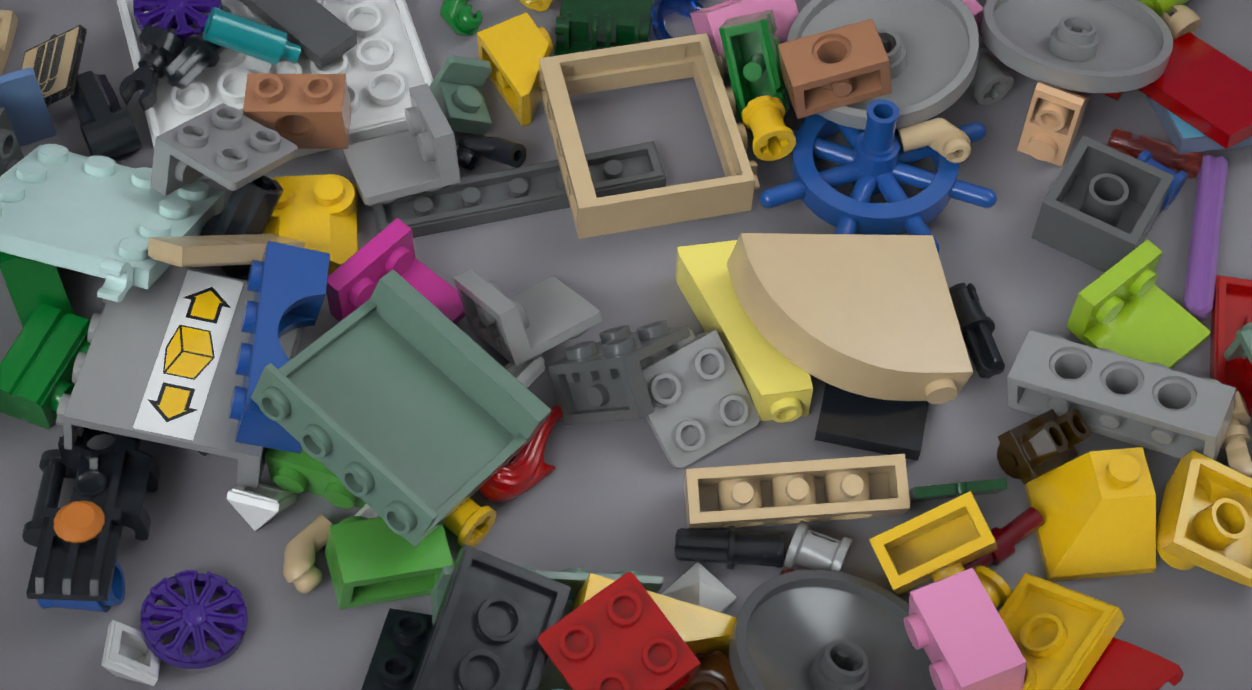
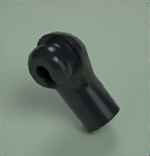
M464 136L456 143V146H458L456 150L458 165L469 170H473L478 166L480 157L515 168L520 167L526 159V148L522 144L500 137Z

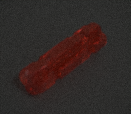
M1118 128L1112 130L1107 142V146L1136 159L1143 150L1147 149L1152 152V158L1169 169H1175L1176 173L1181 170L1188 173L1187 178L1190 179L1197 176L1202 163L1203 154L1201 152L1179 154L1174 144L1139 135L1138 139L1132 138V132Z

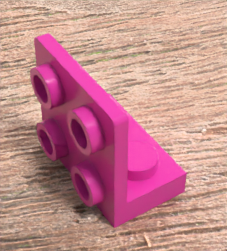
M398 218L327 277L326 295L330 315L339 322L368 301L379 279L392 269L455 325L466 316L458 291L415 258L412 229Z

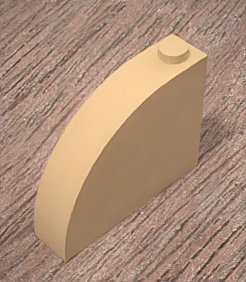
M740 234L727 261L731 282L740 304L763 337L788 360L810 375L837 388L870 398L893 401H928L931 404H942L954 401L973 374L933 235Z

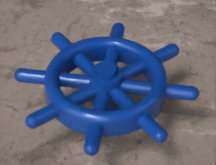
M885 99L875 100L868 105L865 131L836 124L818 114L808 116L798 131L792 130L796 137V145L792 152L791 161L793 181L762 191L759 197L761 205L768 209L801 199L815 215L836 227L833 234L900 235L904 233L909 235H933L926 224L934 220L945 209L951 198L983 208H991L997 201V195L993 190L958 180L959 163L949 162L931 147L925 146L904 152L897 139L898 129H895L899 118V108L895 103ZM973 122L957 127L967 134L970 143L980 141L986 135V127L981 122ZM838 132H842L851 147L826 139ZM813 156L840 164V166L818 172ZM930 157L935 166L936 173L908 164ZM851 182L854 185L850 197L834 189ZM898 182L923 189V191L908 198ZM882 193L888 203H870L869 200L872 195ZM933 236L934 241H935V245H936V248H937V251H938V253H939V250H940L939 243L937 242V240H936L935 237Z

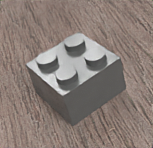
M1083 135L1044 199L1031 238L1106 272L1144 242L1161 211L1174 175Z

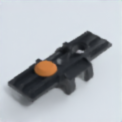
M84 427L82 437L77 436L73 450L64 449L63 435V437L59 438V449L47 450L41 455L39 467L43 471L37 500L32 520L24 525L22 538L26 543L37 547L26 592L28 599L108 601L123 526L134 530L137 540L145 541L149 537L151 519L143 503L146 491L156 492L158 490L160 469L152 455L139 450L141 439ZM107 434L116 438L114 443L105 449L95 450L87 447L88 441L97 435ZM64 478L75 479L70 503L62 508H58Z

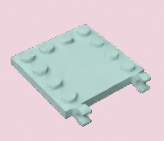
M58 144L39 145L0 177V252L105 278V283L98 290L97 297L121 302L132 286L148 290L171 265L151 259L148 256L149 237L198 236L205 223L223 210L225 191L210 188L207 183L195 180L191 184H187L164 196L150 187L152 168L140 167L135 169L115 164V161L109 157H88L72 153L66 147Z

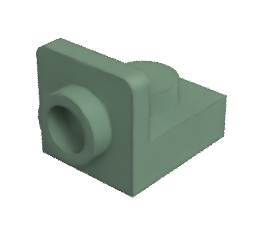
M451 55L446 59L429 86L451 129L455 132L484 136L492 124L481 88L492 72L489 61Z

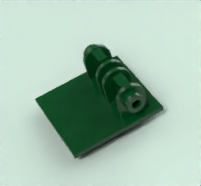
M562 0L560 16L556 17L555 34L557 37L554 56L649 42L654 0Z

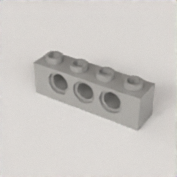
M1033 330L1028 331L1007 376L1009 408L1036 416L1053 409L1057 417L1076 408L1090 432L1180 459L1194 450L1216 461L1232 420L1236 393L1235 387L1224 385L1212 378H1199L1171 370L1159 363H1146L1118 355L1109 349H1097L1068 341L1059 335H1047Z

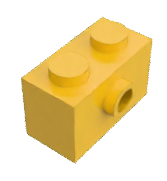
M971 491L869 539L893 591L898 596L931 580L937 582L965 571L963 565L998 549L996 541Z

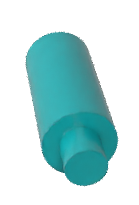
M213 7L210 11L203 32V40L274 65H277L280 59L295 64L301 52V46L287 41L286 32Z

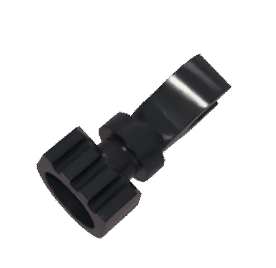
M145 25L139 36V43L146 54H143L139 60V68L127 76L119 87L121 97L126 106L136 91L144 90L138 100L143 111L148 110L156 103L157 85L159 79L165 76V67L185 48L183 41L175 34L165 29Z

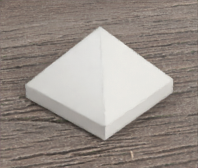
M259 483L258 489L238 485L228 491L226 499L252 529L257 531L294 504L297 495L281 488Z
M699 562L661 594L720 613H724L737 601V597Z
M112 620L108 626L101 666L117 677L154 686L158 681L161 659L149 650L140 630Z

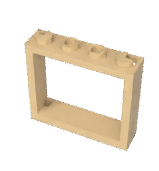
M707 33L539 58V91L578 239L751 211L754 190L760 189L756 175L758 165L755 160H748L746 154L748 149L746 129L743 123H736L734 117L736 111L734 93L730 86L724 87L722 81L724 76L722 57L713 54ZM694 77L725 177L597 198L569 96Z

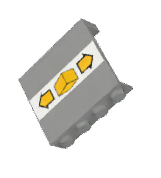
M170 265L148 290L132 286L121 302L102 298L103 304H105L103 312H94L89 324L87 341L90 343L87 353L79 352L74 363L72 383L75 386L72 394L64 393L58 405L56 425L63 426L64 449L73 450L77 436L82 437L84 427L238 459L237 484L258 489L266 462L264 455L268 448L235 442L238 420L229 419V408L234 387H243L244 376L235 374L241 342L249 343L250 333L241 332L243 312L246 301H254L255 292L246 290L247 281ZM305 327L293 329L279 338L281 347L290 360L297 355Z

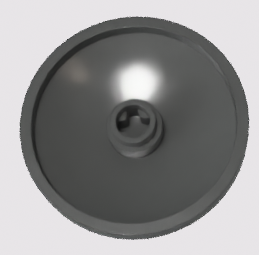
M799 570L769 579L756 588L746 599L730 635V664L740 690H936L929 672V665L932 663L924 648L919 650L914 648L904 626V617L909 616V604L889 590L847 573L830 570Z

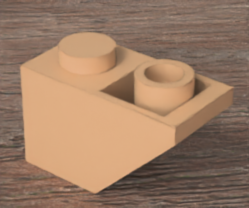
M1038 82L1033 93L1017 151L1028 154L1035 159L1062 167L1080 128L1090 96Z

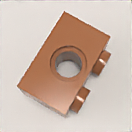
M873 19L844 25L836 29L778 44L782 78L797 119L892 93L889 58Z
M248 73L243 115L266 128L278 132L280 136L297 145L298 149H348L351 106L346 74Z

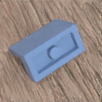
M29 67L1 75L0 107L6 109L19 146L55 136L56 131L34 69Z

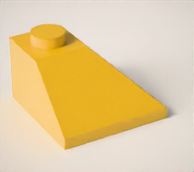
M1143 447L1090 451L1026 483L1025 490L1029 507H1034L1038 510L1044 519V524L1035 532L1047 581L1058 582L1154 573L1156 570V493Z

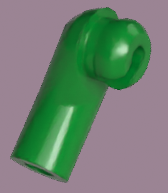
M443 0L440 15L456 34L470 36L479 30L483 19L480 10L474 14L471 11L473 6L466 5L468 0Z

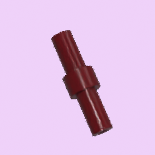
M1029 507L1003 528H992L990 531L998 549L963 565L965 570L978 565L988 567L990 564L1000 565L1015 553L1014 546L1044 524L1042 515L1034 507Z

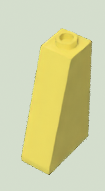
M737 240L677 247L675 272L677 285L704 331H717L755 405L758 415H760L759 422L774 420L775 422L785 423L796 420L801 416H808L813 393L810 374L793 364L763 337L749 319L734 291L727 268V261Z

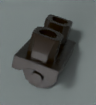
M1076 408L1060 417H1057L1055 411L1051 409L998 436L1000 444L997 449V459L1000 467L1007 475L1020 479L1023 484H1026L1078 456L1079 454L1074 445L1091 437V432Z

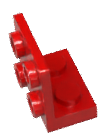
M632 572L622 575L538 636L539 645L572 690H680L698 676L701 664Z

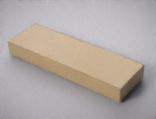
M274 234L149 237L148 256L151 259L178 267L251 264L252 260L262 261L268 241L304 248L305 242Z

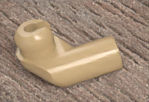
M935 118L898 129L900 143L904 152L929 146L949 162L955 164L964 162L971 153L970 139L967 134L943 118Z
M321 514L288 542L284 550L283 576L287 583L293 582L295 588L300 593H308L322 581V572L314 566V563L316 561V553L327 543L329 525L332 523Z

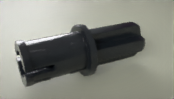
M204 29L198 35L193 34L189 36L186 40V47L165 67L164 74L168 78L167 82L172 87L176 86L181 90L186 89L207 67L212 68L218 64L220 60L219 55L225 47L203 40Z
M959 283L950 287L949 292L963 339L976 371L983 379H989L994 375L1001 374L1005 369V364L992 336L995 330V323L983 311L975 286L972 283H969L967 286L965 283Z
M729 526L728 531L681 528L677 530L675 535L674 553L679 561L726 563L727 569H733V564L782 568L784 533L735 531V526Z

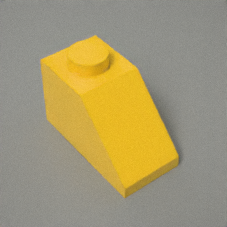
M525 12L477 32L479 60L489 61L492 72L488 77L522 127L532 122L541 98L539 91V58L549 57V54L553 52V44L544 27L538 28L529 14Z

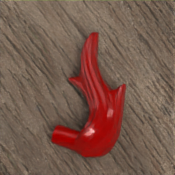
M559 405L550 408L552 410L533 440L517 453L508 465L503 466L478 489L486 499L501 503L513 500L534 487L556 469L555 466L544 462V451L552 429L562 418L563 412Z

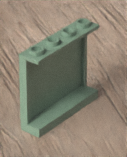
M394 269L379 279L368 301L279 369L271 362L266 365L251 396V399L259 405L266 417L279 423L301 444L308 455L323 463L342 481L345 488L351 494L360 497L384 519L386 525L393 532L402 535L415 548L533 440L552 411Z

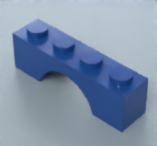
M268 241L262 261L252 260L246 290L255 292L254 301H246L241 323V332L250 333L249 343L241 342L235 366V374L244 376L243 387H234L229 408V419L238 420L235 442L294 453H301L302 451L301 444L279 423L266 417L259 405L251 399V396L266 365L271 362L279 369L290 361L281 347L279 338L293 329L315 326L326 295L329 253Z

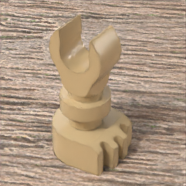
M1236 391L1232 420L1221 448L1226 451L1231 469L1252 478V458L1247 443L1250 441V434L1246 427L1250 422V415L1245 399L1239 391Z

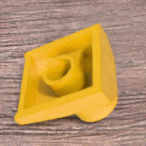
M335 174L271 178L276 180L284 191L262 234H274L305 242V249L329 253L328 276L359 251V197L355 184L345 177Z
M1194 450L1182 457L1166 484L1157 522L1156 549L1160 557L1169 566L1178 570H1190L1198 566L1219 576L1252 587V478Z

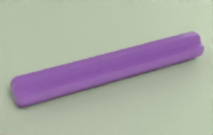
M1212 154L1204 156L1202 163L1199 165L1183 308L1199 320L1208 318L1210 311L1213 309L1228 171L1226 158L1223 156L1215 157Z

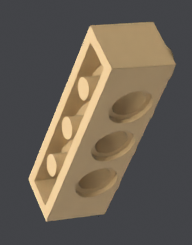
M905 454L686 469L683 478L687 529L716 530L729 529V526L744 528L799 524L801 520L815 523L899 517L910 509Z

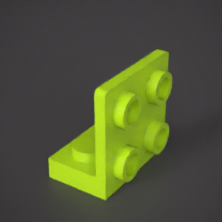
M1148 239L1078 293L1066 326L1087 346L1097 349H1109L1118 355L1146 363H1159L1169 369L1175 367L1203 344L1210 334L1208 328L1155 285L1158 279V274L1155 273V270L1163 252Z

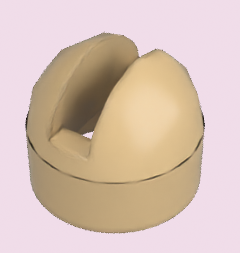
M1185 5L1171 6L1174 13L1171 17L1165 12L1161 16L1169 27L1173 40L1188 32L1194 34L1202 24L1200 17Z

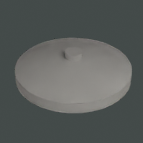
M811 0L797 15L788 33L786 42L836 29L844 25L873 19L889 58L892 93L817 113L836 124L865 130L868 105L879 99L889 100L898 106L899 118L895 129L921 123L935 117L953 105L963 95L975 76L979 62L978 27L970 9L962 0Z
M987 0L980 25L981 36L985 45L1005 65L1033 80L1078 92L1119 93L1147 86L1160 78L1165 72L1173 48V37L1167 24L1156 12L1138 0Z

